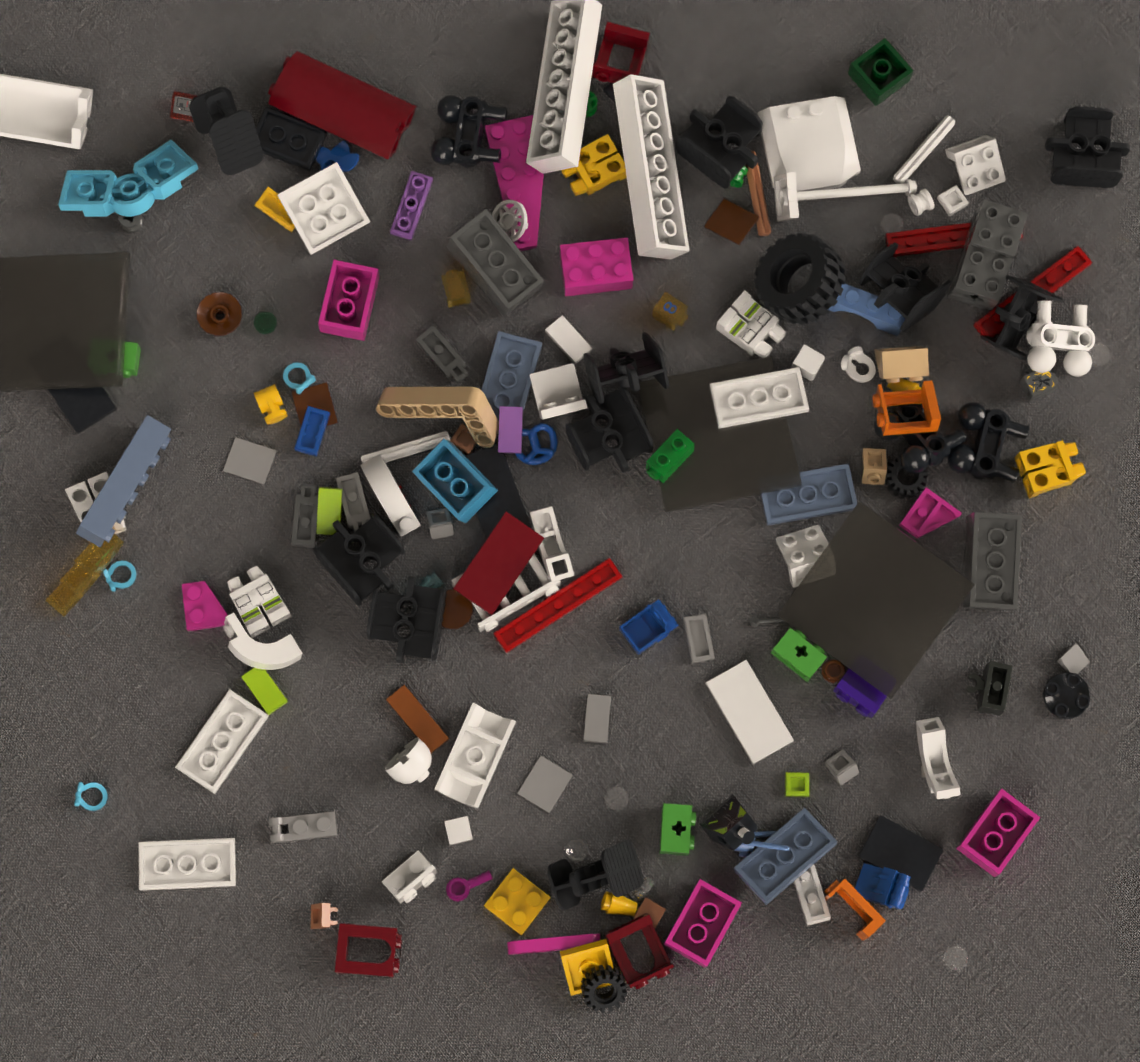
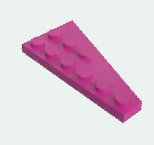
M533 115L484 126L489 148L501 149L500 163L493 162L502 201H518L524 205L527 213L528 228L518 240L513 242L520 251L537 248L544 174L526 163ZM508 204L506 206L510 209L514 206V204Z

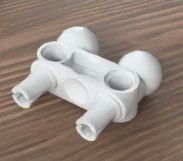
M1037 301L1036 321L1028 329L1026 335L1027 341L1032 347L1027 356L1030 368L1038 373L1050 371L1056 363L1054 350L1068 351L1063 360L1064 369L1068 374L1075 377L1087 374L1092 366V359L1088 352L1095 343V335L1091 328L1087 326L1088 306L1073 305L1072 325L1067 326L1051 322L1052 301Z

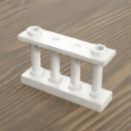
M533 554L529 563L543 586L530 592L521 575H519L514 583L523 598L510 604L505 595L500 603L502 610L492 616L472 603L483 620L478 623L479 631L486 630L488 632L499 625L498 621L546 594L547 597L553 595L559 590L558 587L561 581L551 582L536 555ZM463 574L451 580L453 587Z

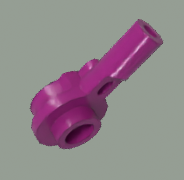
M489 870L468 880L459 877L451 879L446 886L447 896L453 901H463L469 895L471 888L492 879Z

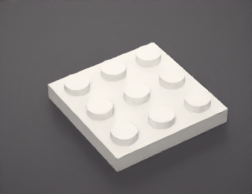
M337 162L277 195L310 255L370 223Z

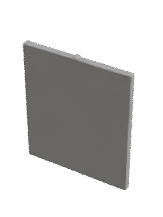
M235 437L223 472L265 485L277 450Z
M540 756L517 794L550 813L573 775L559 767L558 764H554Z

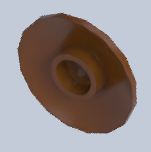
M215 292L206 296L199 303L197 309V320L200 327L208 334L214 336H225L232 333L240 325L242 319V308L238 300L231 294L224 292ZM218 314H224L223 319L218 320L216 318Z

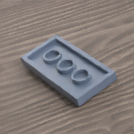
M498 331L482 391L498 421L500 406L523 407L524 412L531 387L530 374L535 373L542 342Z
M849 464L758 480L767 526L858 509Z
M804 808L765 841L766 843L788 846V851L758 847L734 867V872L767 905L835 847L837 841Z

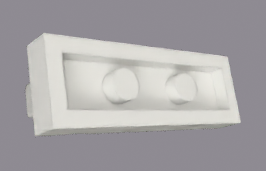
M812 865L794 881L807 926L828 921L831 918L815 865Z

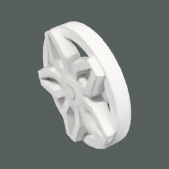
M504 200L495 207L492 217L497 221L498 214H500V220L497 223L513 242L518 240L528 228L527 213L524 205L518 201ZM514 204L510 209L506 205Z

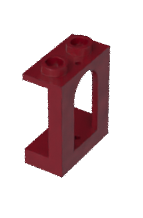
M607 22L600 51L593 66L592 78L602 82L615 83L630 74L639 76L648 47L650 33ZM614 44L635 49L628 72L607 66Z
M648 913L604 933L624 979L630 988L640 989L649 984L647 980L655 976L657 979L670 974L669 969L674 967L665 952ZM640 929L655 959L654 967L647 973H638L634 970L620 939Z
M339 923L335 973L394 978V973H399L400 958H396V948L401 949L402 934H398L397 928ZM349 937L385 940L391 947V955L383 963L347 961Z

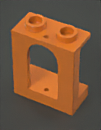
M932 380L923 381L920 390L883 392L882 384H878L872 401L873 407L878 410L877 425L882 428L883 436L938 431L941 415ZM922 403L926 421L891 423L889 421L887 407Z
M836 879L824 891L826 901L837 892L867 923L856 934L862 941L869 938L886 921L846 879H843L841 882Z

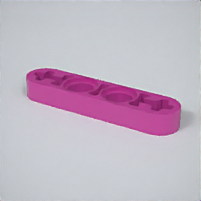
M584 934L507 942L508 955L566 950L600 941L601 936L600 934Z

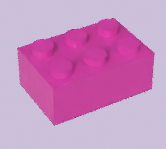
M628 237L560 245L559 254L565 296L632 289L633 273Z
M333 260L318 322L320 332L365 341L380 278L377 268Z
M1001 788L995 793L956 849L993 877L1000 875L1040 819V816Z
M699 879L663 945L706 968L742 902Z

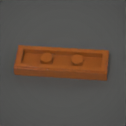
M405 685L386 699L414 735L427 745L431 754L449 740L448 736Z

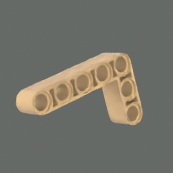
M386 387L383 389L376 406L378 414L386 418H463L476 444L484 448H491L494 445L499 431V421L484 392L476 387Z

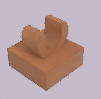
M330 903L312 904L311 929H324L337 925L338 921L330 920V913L338 912V908L330 907Z

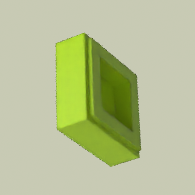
M785 772V797H809V773Z

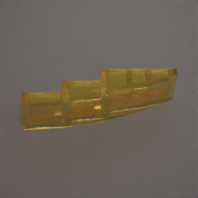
M114 534L109 543L104 541L101 548L90 543L74 560L76 564L60 579L61 584L45 601L65 617L102 574L124 542Z

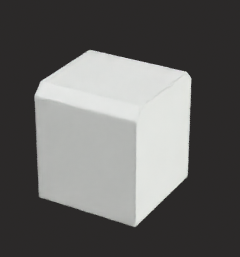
M804 344L791 368L800 367L801 375L812 381L822 367L825 357Z

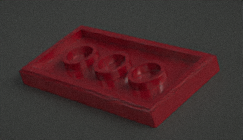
M505 512L453 590L492 615L538 549L544 537L508 512Z

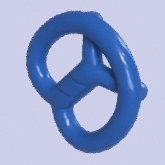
M541 423L531 429H522V436H528L532 451L527 456L522 451L521 454H515L519 460L528 465H539L547 462L554 456L558 440L556 432L550 425ZM541 430L547 431L551 440L550 449L541 448L537 432ZM538 454H544L541 457L534 458Z

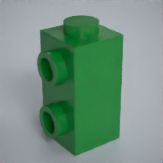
M676 429L646 461L647 474L655 481L659 479L664 483L694 452L695 443Z

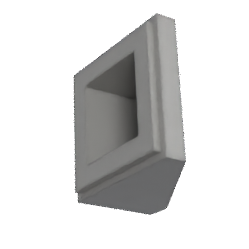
M447 508L426 512L432 539L454 535L450 511Z
M1076 643L1057 660L1066 672L1077 674L1090 663Z
M843 749L824 762L840 785H843L859 773L857 764Z

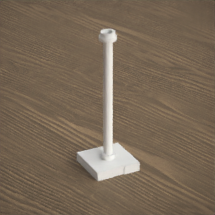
M787 172L773 177L777 222L799 218L798 201L903 192H905L906 196L917 192L916 181L906 179L903 184L797 192L795 172Z

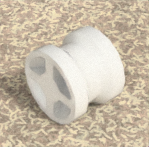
M927 189L920 190L917 195L911 194L908 196V203L914 215L919 216L925 210L930 211L934 209L933 199Z

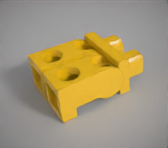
M609 134L581 148L578 167L561 170L565 178L576 173L578 179L570 183L575 196L587 193L589 196L619 179L621 181L627 178L625 163Z
M1061 440L1056 443L1020 451L1014 457L1020 476H1025L1022 481L1029 499L1041 493L1071 485L1076 479L1086 473L1082 462L1071 464L1070 457L1078 454L1075 442L1064 443Z

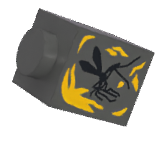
M1034 371L1024 375L1019 381L1028 402L1053 393L1058 386V379L1053 371L1046 373Z

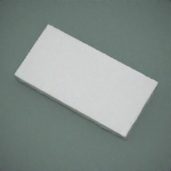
M800 367L709 384L719 429L809 412Z
M747 660L705 683L752 764L759 762L794 741Z
M229 689L175 768L215 794L269 715Z
M235 838L139 842L140 891L236 886Z

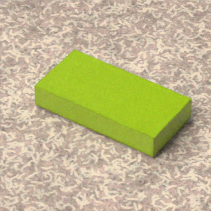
M319 487L316 534L333 535L337 532L333 527V523L336 520L341 523L342 488Z
M253 668L241 676L268 715L288 702L265 669Z

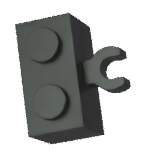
M989 661L985 665L982 680L976 674L968 675L967 679L974 680L976 685L975 687L967 686L965 691L969 693L980 691L977 711L998 716L1005 712L1013 669L1012 665Z

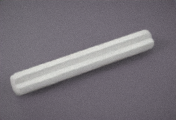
M949 115L945 116L893 177L895 183H905V180L912 175L955 125V120Z
M443 431L362 455L361 461L363 464L381 454L385 463L434 449L443 439L450 441V436L447 431Z

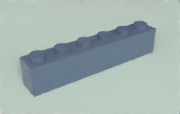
M148 415L146 416L76 532L77 535L100 548L104 541L110 542L116 530L112 529L114 524L122 522L127 513L124 510L127 503L132 505L138 495L135 492L137 486L143 487L149 477V474L146 473L148 468L154 469L160 459V456L157 455L160 448L165 450L171 440L168 437L171 428Z

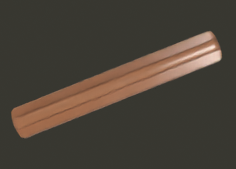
M757 163L753 169L745 165L748 168L747 178L754 214L759 216L756 222L758 235L761 237L768 236L771 233L759 165Z

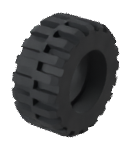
M800 232L797 235L794 233L786 236V239H778L773 247L770 246L766 250V255L762 256L759 260L760 266L756 268L755 275L757 278L754 282L755 288H757V297L768 310L783 321L785 320L791 324H807L808 320L814 322L819 319L820 315L825 316L830 312L828 309L831 306L834 307L838 302L836 300L837 297L842 295V284H845L846 278L842 274L845 273L844 264L841 262L842 259L833 248L813 234ZM812 263V273L807 283L800 290L788 294V284L792 275L800 267Z

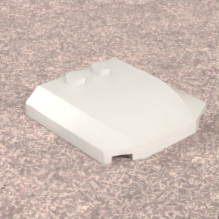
M833 96L772 106L757 113L763 123L761 137L772 188H774L773 177L787 172H795L797 192L839 188L853 176H857L860 173L861 169L845 98Z

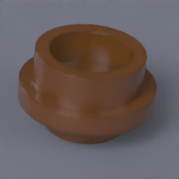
M832 659L823 664L821 674L827 682L837 683L845 675V668L840 661Z

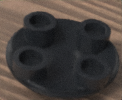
M1063 672L1056 674L1045 685L1043 692L1045 705L1052 714L1059 718H1076L1084 713L1090 705V689L1084 679L1077 673Z

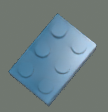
M443 439L412 471L459 521L467 523L498 491L462 452L446 439Z

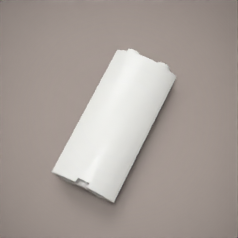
M0 74V136L81 149L87 133L86 123L91 114L93 89Z

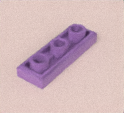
M411 171L390 234L412 241L433 182V177ZM409 203L415 204L412 207L408 206Z

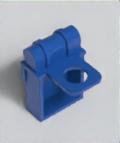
M657 600L651 605L648 604L645 609L619 626V630L639 655L656 642L658 643L679 625L675 621L674 616L672 617L668 612L665 604Z
M864 863L855 889L866 901L887 906L890 909L892 907L902 909L909 893L911 877L899 873L897 870L886 867L880 868Z

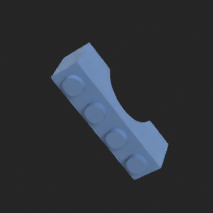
M842 284V295L837 297L836 300L838 302L834 307L831 306L828 310L857 314L871 321L877 329L895 336L899 335L900 327L905 321V317L889 303L877 308L874 305L878 298L877 295L848 284Z

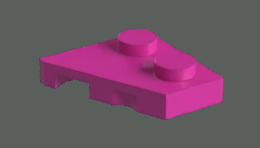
M926 487L899 526L918 539L955 520L962 513Z
M205 581L181 584L187 631L222 627L225 625V617L228 614Z

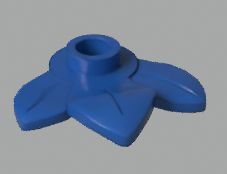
M343 140L331 151L328 148L321 147L316 159L321 166L320 171L337 162L342 172H348L357 165L359 154H350V148L347 142Z

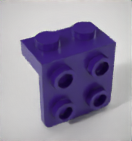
M859 655L833 692L836 693V696L841 701L849 702L856 707L855 710L862 716L872 718L896 685L897 680L865 656Z

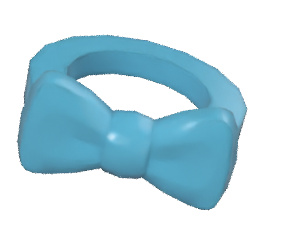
M292 363L286 367L283 373L286 385L291 389H295L299 395L305 388H308L309 385L316 381L315 376L310 374V370L303 363ZM301 368L304 370L306 381L302 384L289 381L288 374L292 369Z
M117 561L111 565L108 571L106 568L102 570L112 592H115L116 588H128L136 580L135 567L128 561ZM119 566H126L131 570V578L125 583L113 582L111 580V575Z
M79 782L77 792L75 793L74 806L78 807L81 805L86 810L97 811L106 804L108 799L107 791L101 784L96 782H90L83 785V782ZM89 788H97L102 793V801L96 806H90L81 798L82 791Z

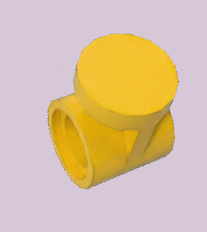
M275 384L254 392L261 413L267 412L268 414L264 418L268 425L277 423L288 416L285 409L280 410L283 402Z

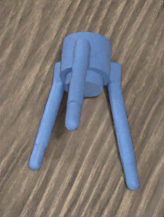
M777 831L754 832L755 837H771ZM754 838L752 843H742L734 851L740 852V857H747L750 855L748 851L753 852L754 846L788 851L789 847L755 841Z

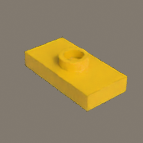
M268 186L254 206L292 232L295 227L277 196L278 193Z

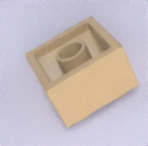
M909 346L874 349L879 377L886 379V383L900 382V378L909 377V381H921L923 376H929L928 348Z

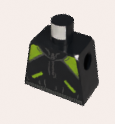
M733 794L699 824L712 841L731 850L737 849L742 843H752L755 838L754 832L757 830V825Z

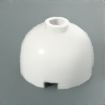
M417 737L404 746L405 749L400 754L397 753L385 767V771L397 782L411 784L417 780L420 783L430 774L428 768L432 762L431 752L427 745Z

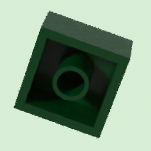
M884 38L850 64L848 75L870 101L877 106L907 84L914 70L888 40Z

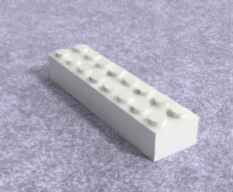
M597 0L551 1L526 160L527 164L542 174L575 168L579 164L602 4Z
M630 74L615 82L613 88L638 255L674 259L690 250L664 80Z

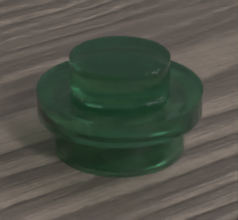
M261 312L255 317L254 326L259 333L270 334L276 329L277 320L272 313Z

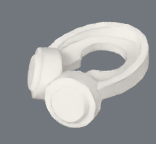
M853 347L847 352L848 355H844L842 358V370H846L847 374L857 382H869L875 375V364L870 357L863 353L862 347ZM856 360L858 363L866 364L869 372L866 375L858 374L856 366L851 361Z

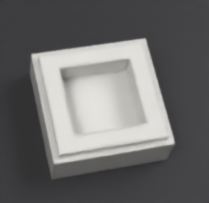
M957 185L937 196V200L948 216L969 204Z
M468 816L444 821L450 845L473 840Z

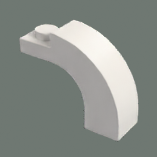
M381 454L361 464L360 466L399 535L402 537L421 526Z
M550 506L529 512L534 531L544 537L538 548L550 581L554 582L574 576L569 554L564 548L553 507Z
M234 612L225 617L224 631L229 638L233 637V640L229 641L228 648L243 663L258 669L276 670L287 667L301 659L303 653L291 634L274 643H260L249 637Z
M935 717L916 721L920 757L931 794L934 793L937 799L959 796L960 787L950 766L945 728L940 718Z

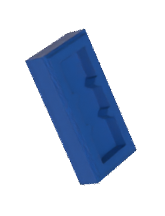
M310 406L307 407L295 444V451L317 457L330 412Z

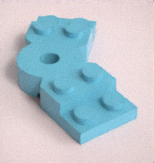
M169 140L134 163V173L118 178L111 170H67L58 205L61 211H83L85 217H107L113 212L126 217L137 216L146 212L153 205L155 199H166L181 189L180 181L197 171L198 166L175 142Z

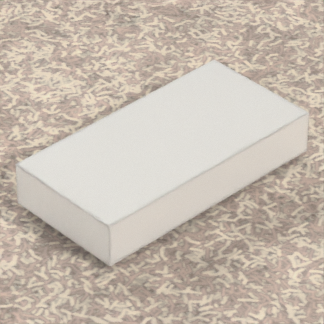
M563 315L545 329L549 337L574 364H577L584 358V353L592 351V347Z

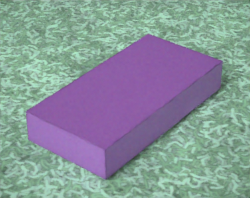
M500 406L498 453L521 454L523 407Z

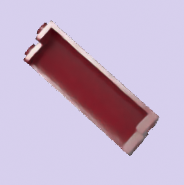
M298 51L292 57L287 56L277 82H273L268 91V95H270L268 104L387 160L396 153L402 133L411 125L417 107Z

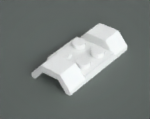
M472 703L434 790L467 806L479 808L516 721L503 718Z

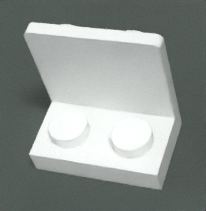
M984 135L945 149L947 158L955 161L963 194L969 195L1005 182L1006 179L995 138Z
M573 363L530 374L540 419H547L587 408L586 400L582 398Z
M819 525L776 538V543L788 565L789 579L793 588L837 574L835 555Z
M418 850L388 875L382 883L400 904L404 901L409 903L418 895L416 890L422 885L425 888L428 887L436 879L435 874L437 871Z

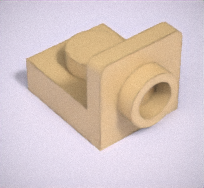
M863 448L862 484H885L887 473L886 449Z

